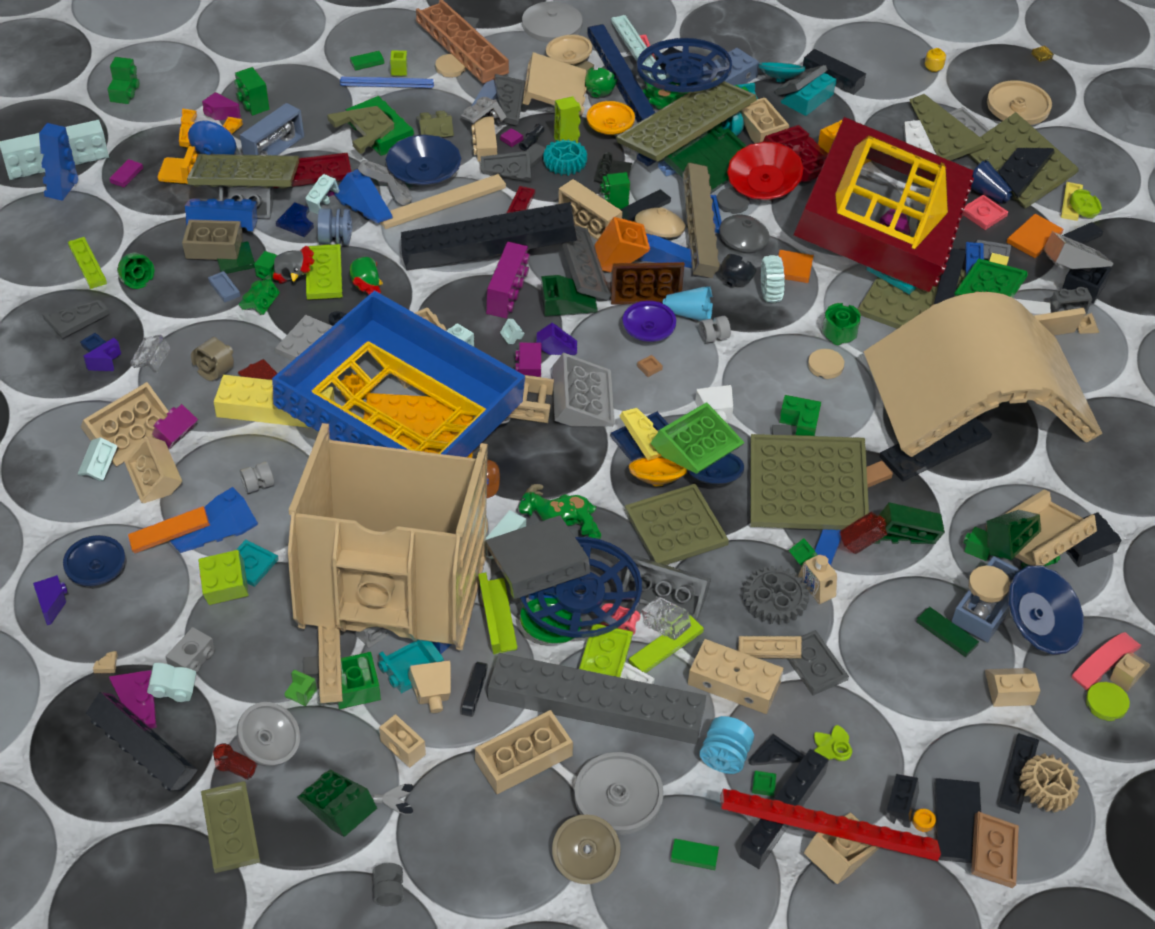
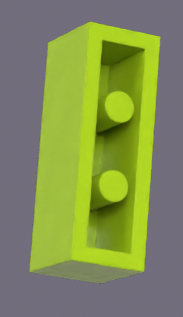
M573 96L555 100V141L569 139L570 141L575 140L578 143V138L580 137L579 112L581 111V106Z

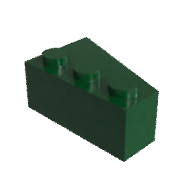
M888 502L871 525L874 544H880V541H892V544H898L899 541H910L911 544H936L945 533L941 514Z

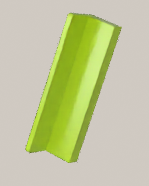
M480 573L478 575L493 655L515 651L518 647L504 578L488 581L487 573Z

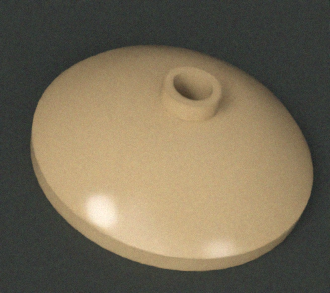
M580 35L557 37L550 41L546 47L547 57L570 65L584 61L592 53L590 40Z
M665 208L646 209L635 216V222L644 224L646 233L651 235L676 237L683 234L685 230L683 220Z

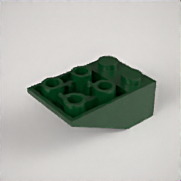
M561 275L541 276V295L545 316L598 312L596 298L579 293L574 279Z
M331 769L323 773L319 779L306 787L297 796L298 800L324 824L343 837L347 836L378 809L367 788Z

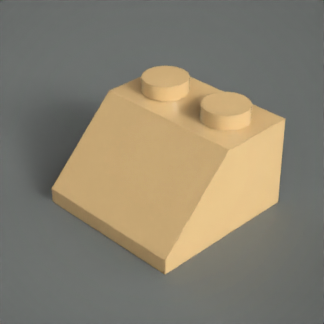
M1028 668L985 670L993 707L1030 706L1036 704L1040 694L1036 673Z

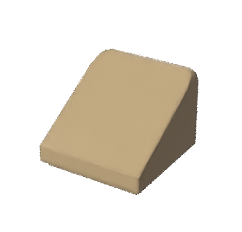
M1093 314L1085 315L1077 327L1079 333H1099Z

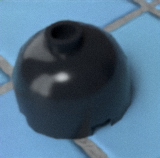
M728 254L724 258L720 273L728 286L741 287L750 283L756 273V268L751 262L747 261L745 263L742 261L743 257L735 254Z

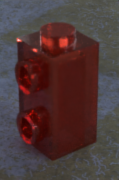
M869 512L840 531L844 547L857 554L887 535L885 520L881 516Z

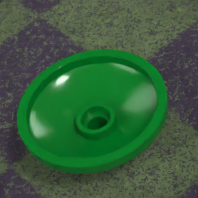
M538 598L527 602L533 613L543 610ZM544 598L548 607L558 603L557 599ZM522 608L520 613L521 625L535 639L545 643L558 644L575 638L558 635L544 629L533 621L524 608ZM565 609L555 613L564 619L572 620L573 613ZM550 616L541 618L542 621L551 626L570 630L569 625L557 622Z

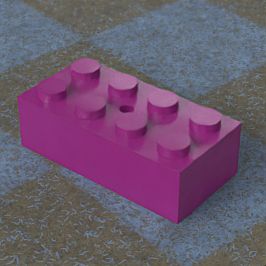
M507 242L487 288L486 314L507 319L509 312H513L514 300H518L519 288H523L524 277H527L529 267H527L530 254H527L528 246Z

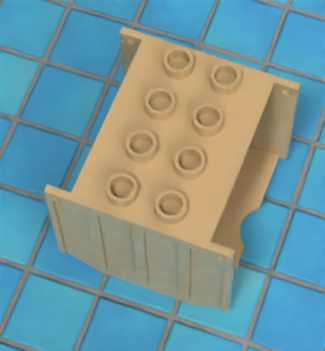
M322 423L289 507L291 522L288 561L293 619L298 623V628L305 629L307 624L329 628L337 627L342 632L346 630L361 632L366 628L381 627L396 633L399 637L411 638L413 641L418 639L455 644L456 649L463 650L480 585L478 574L483 573L486 561L487 444H480V451L475 459L330 440L329 424Z

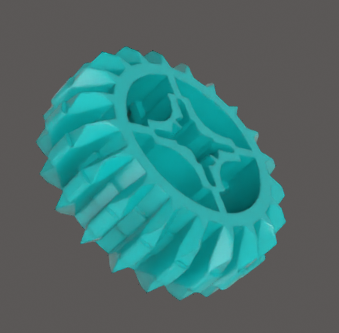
M556 140L555 143L550 142V145H547L546 149H544L543 161L546 168L550 172H555V175L558 173L561 176L563 174L568 176L569 174L575 175L576 172L580 173L587 163V150H585V146H581V143H576L575 140Z

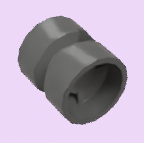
M384 863L376 866L373 869V882L375 885L374 902L385 907L402 903L404 900L402 885L403 868L395 863Z

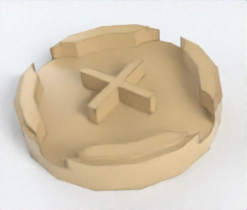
M452 54L439 57L435 63L437 73L443 74L444 77H458L463 71H466V67Z
M818 349L809 356L808 368L817 377L823 376V379H832L841 375L845 361L834 350Z
M981 566L971 573L968 586L974 596L976 594L980 597V600L993 603L1003 600L1009 593L1010 580L1002 570L996 567Z

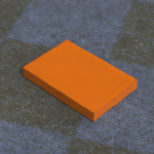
M1034 214L1007 239V243L1036 258L1044 251L1043 249L1052 231L1061 235L1064 229Z

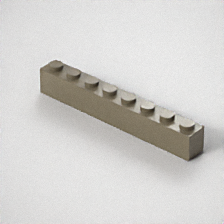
M688 163L682 175L693 275L713 278L715 272L719 270L720 262H718L717 236H715L714 211H712L713 200L710 196L711 186H709L710 175L708 174L707 166Z

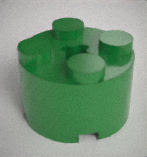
M843 303L830 305L826 310L822 327L825 337L831 340L834 345H842V343H848L856 339L861 318L859 310L852 305H849V307L843 306Z

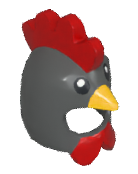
M306 245L300 251L291 250L279 254L274 260L275 272L273 278L279 280V284H283L291 279L294 282L298 277L310 271V266L315 261L312 258L314 252ZM284 268L289 269L288 278H285L282 274Z

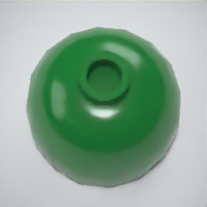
M599 67L598 70L588 69L585 76L586 90L595 98L606 97L611 94L617 82V79H614L613 73Z
M134 252L121 258L117 267L120 280L133 289L145 287L146 283L152 280L155 271L154 264L148 257Z

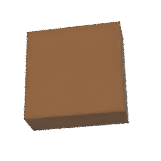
M653 355L637 362V367L647 377L661 371L663 365Z

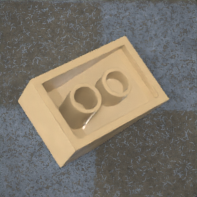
M765 97L757 99L750 106L740 110L744 119V125L754 143L763 142L766 135L789 128V124Z
M852 813L845 816L848 819L859 821ZM817 833L804 851V854L827 874L828 878L839 884L858 869L880 847Z

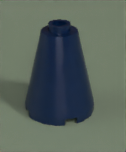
M985 159V162L982 161L974 169L972 175L974 181L971 185V190L999 203L1009 201L1012 197L1011 188L988 160Z

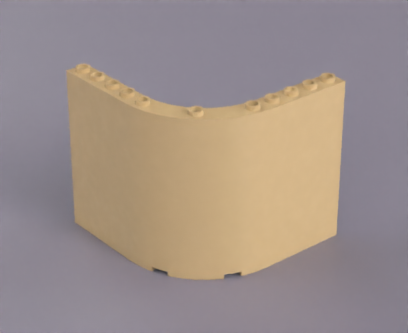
M974 292L934 304L864 351L901 450L910 457L921 452L976 416L999 407V403L1009 401L1011 404L1033 400L1036 404L1045 406L1084 442H1089L1102 434L1056 337L1020 302L1007 295L992 292Z

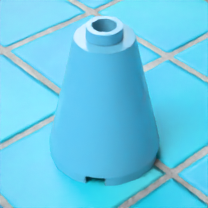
M705 286L669 294L663 299V304L668 306L675 315L699 321L711 319L713 303H710V297H712V290L710 287Z

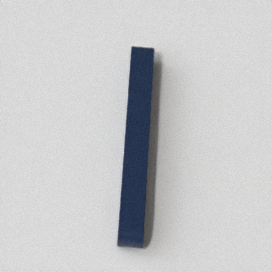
M604 24L589 26L587 28L588 37L606 69L614 74V79H617L616 87L627 106L633 110L637 123L655 113L654 109Z

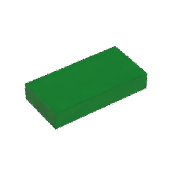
M380 51L350 57V62L355 71L385 64Z
M675 838L671 862L715 870L719 847Z

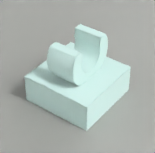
M508 319L500 332L508 344H514L517 339H522L525 334L521 332L520 326L517 325L514 319Z

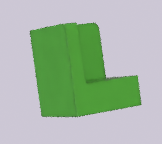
M293 670L291 673L293 682L284 695L286 698L306 706L317 691L316 681L306 674Z

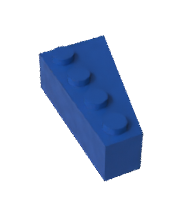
M47 123L39 133L40 152L44 154L41 164L42 168L45 169L46 175L43 177V184H46L47 190L44 191V197L63 201L73 186L77 184L78 175L66 127Z
M190 199L185 205L186 226L188 220L240 221L241 228L245 227L247 231H253L258 221L256 201L251 199H243L241 201H234V199H225L224 201H217V199H208L207 201Z

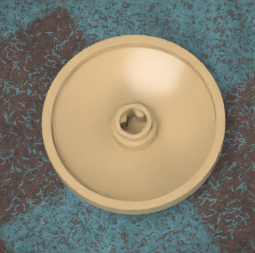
M1005 81L991 88L987 98V105L989 110L1001 120H1005L1017 112L1025 121L1033 125L1044 121L1049 116L1052 101L1042 88L1032 83Z

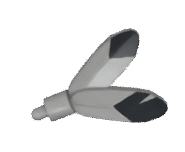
M403 784L385 794H374L372 797L375 803L383 802L384 805L400 814H413V808L408 803L400 800L413 791L414 786L412 784Z

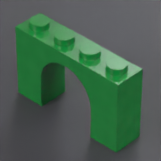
M379 96L345 109L350 111L378 106L394 122V129L383 138L375 140L374 145H372V148L380 156L387 154L389 149L398 141L414 135L413 128ZM348 122L354 130H357L351 122Z

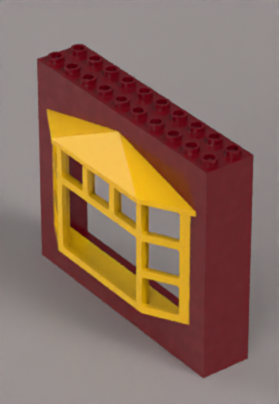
M844 117L793 235L930 292L932 287L937 286L940 279L939 276L944 273L947 266L949 253L959 228L958 224L961 221L968 194L974 181L972 177L974 170ZM866 158L908 176L899 203L856 185ZM912 182L931 189L929 197L910 190ZM852 192L871 200L864 217L845 209ZM908 197L925 204L924 212L922 213L905 206L906 198ZM876 202L896 210L889 227L870 220ZM901 213L920 220L914 237L894 229Z

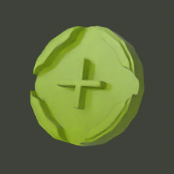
M1078 189L1074 191L1069 199L1072 208L1083 217L1095 218L1102 209L1099 199L1095 195H1090L1091 192Z
M1098 682L1091 686L1086 695L1087 707L1089 706L1094 716L1102 720L1115 721V719H1121L1129 709L1130 700L1127 693L1114 683Z

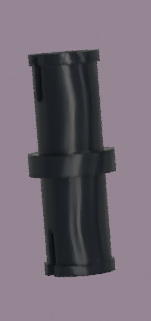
M536 124L531 131L526 133L525 138L519 143L521 150L526 151L532 144L537 142L538 137L544 132L543 125Z

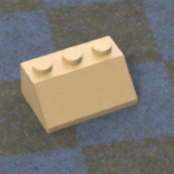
M146 436L125 461L141 503H147L171 495L182 483V479L165 441Z

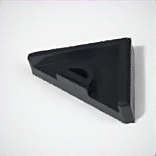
M772 734L750 759L749 764L753 766L801 762L805 755L775 734Z

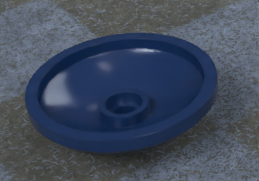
M729 453L697 474L688 469L687 471L701 482L721 485L731 483L740 478L744 472V463L738 456Z
M103 535L88 536L78 540L69 547L63 558V568L71 581L79 585L96 586L114 579L122 571L126 556L122 545L117 540Z

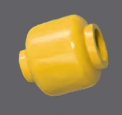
M940 48L929 50L925 58L926 68L931 72L942 70L946 60L945 52Z

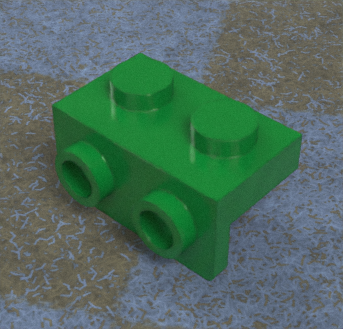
M271 279L257 280L251 285V289L243 295V299L238 305L242 310L255 308L260 315H264L280 292Z

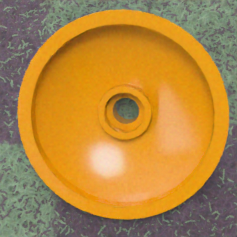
M616 101L599 102L590 107L587 112L589 126L597 132L607 135L623 133L630 129L635 121L633 110L629 106Z
M664 457L651 460L641 458L629 464V471L634 477L653 486H663L664 484L671 483L681 478L687 472L686 468Z

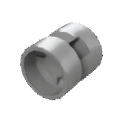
M726 316L715 317L713 320L705 319L699 322L700 336L704 343L713 342L716 338L718 340L730 338L731 329Z
M267 462L256 464L255 468L247 467L240 470L241 479L247 493L259 490L260 486L267 488L274 485L272 472Z

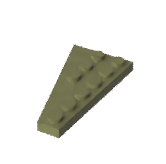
M922 94L909 99L936 155L951 161L987 147L986 141L927 95Z

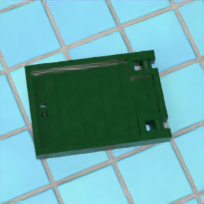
M722 122L664 158V161L682 178L688 163L707 166L708 174L710 175V194L729 182L727 174L729 162L739 150L746 147L729 128L725 130L722 128Z

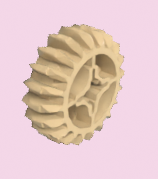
M1044 753L1040 756H1034L1025 763L1020 772L1022 775L1019 780L1022 782L1020 788L1026 790L1024 796L1031 798L1030 803H1037V809L1043 806L1045 812L1052 810L1055 813L1059 810H1066L1078 797L1079 793L1077 791L1080 787L1077 784L1078 777L1073 776L1075 770L1068 768L1069 763L1063 764L1061 758L1056 760L1053 754L1047 756Z

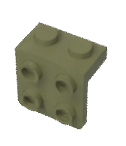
M444 110L436 111V114L432 115L429 112L420 113V116L416 117L420 125L421 135L454 136L452 116Z

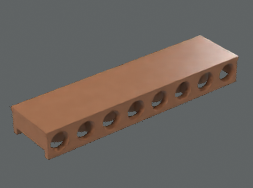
M439 0V3L423 10L416 9V22L483 84L493 80L495 74L503 76L509 73V60L446 2Z

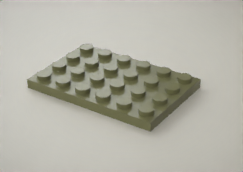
M1017 112L980 136L986 141L987 147L967 154L977 165L982 161L985 162V159L988 160L999 173L1001 167L1017 148H1053L1055 151L1054 155L1022 195L1016 198L1014 192H1011L1012 197L1024 209L1079 172L1078 167Z
M199 154L188 175L187 182L188 185L195 187L227 185L228 187L244 186L246 188L261 186L262 188H270L271 186L288 188L292 185L299 164V156Z

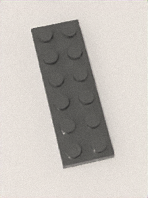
M575 225L577 241L561 244L577 291L598 299L608 300L611 293L587 228Z

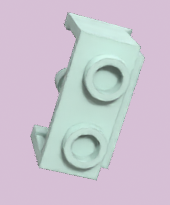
M323 174L306 196L309 211L318 214L319 209H321L320 202L323 204L330 203L329 197L326 196L329 190L339 193L340 190L335 178Z

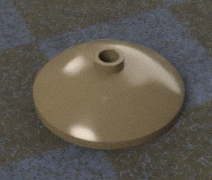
M588 814L572 817L563 823L556 832L552 845L553 859L559 871L569 880L579 884H594L607 878L616 868L621 853L619 837L611 824L598 816ZM586 845L592 847V852L589 854L584 851Z

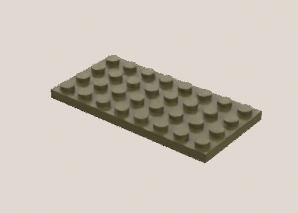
M725 81L710 89L689 92L616 136L617 142L658 162L680 147L687 145L693 139L700 137L706 131L713 129L714 126L724 122L730 116L737 114L743 108L750 106L757 100L756 94Z

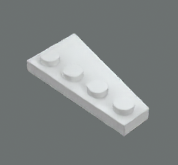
M920 120L904 122V138L906 143L936 155Z

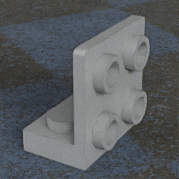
M481 97L476 101L475 105L466 108L461 117L474 123L485 114L501 121L506 118V115L497 101L488 97Z

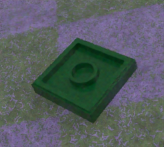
M249 241L241 242L237 259L217 258L220 272L224 271L226 274L255 268Z

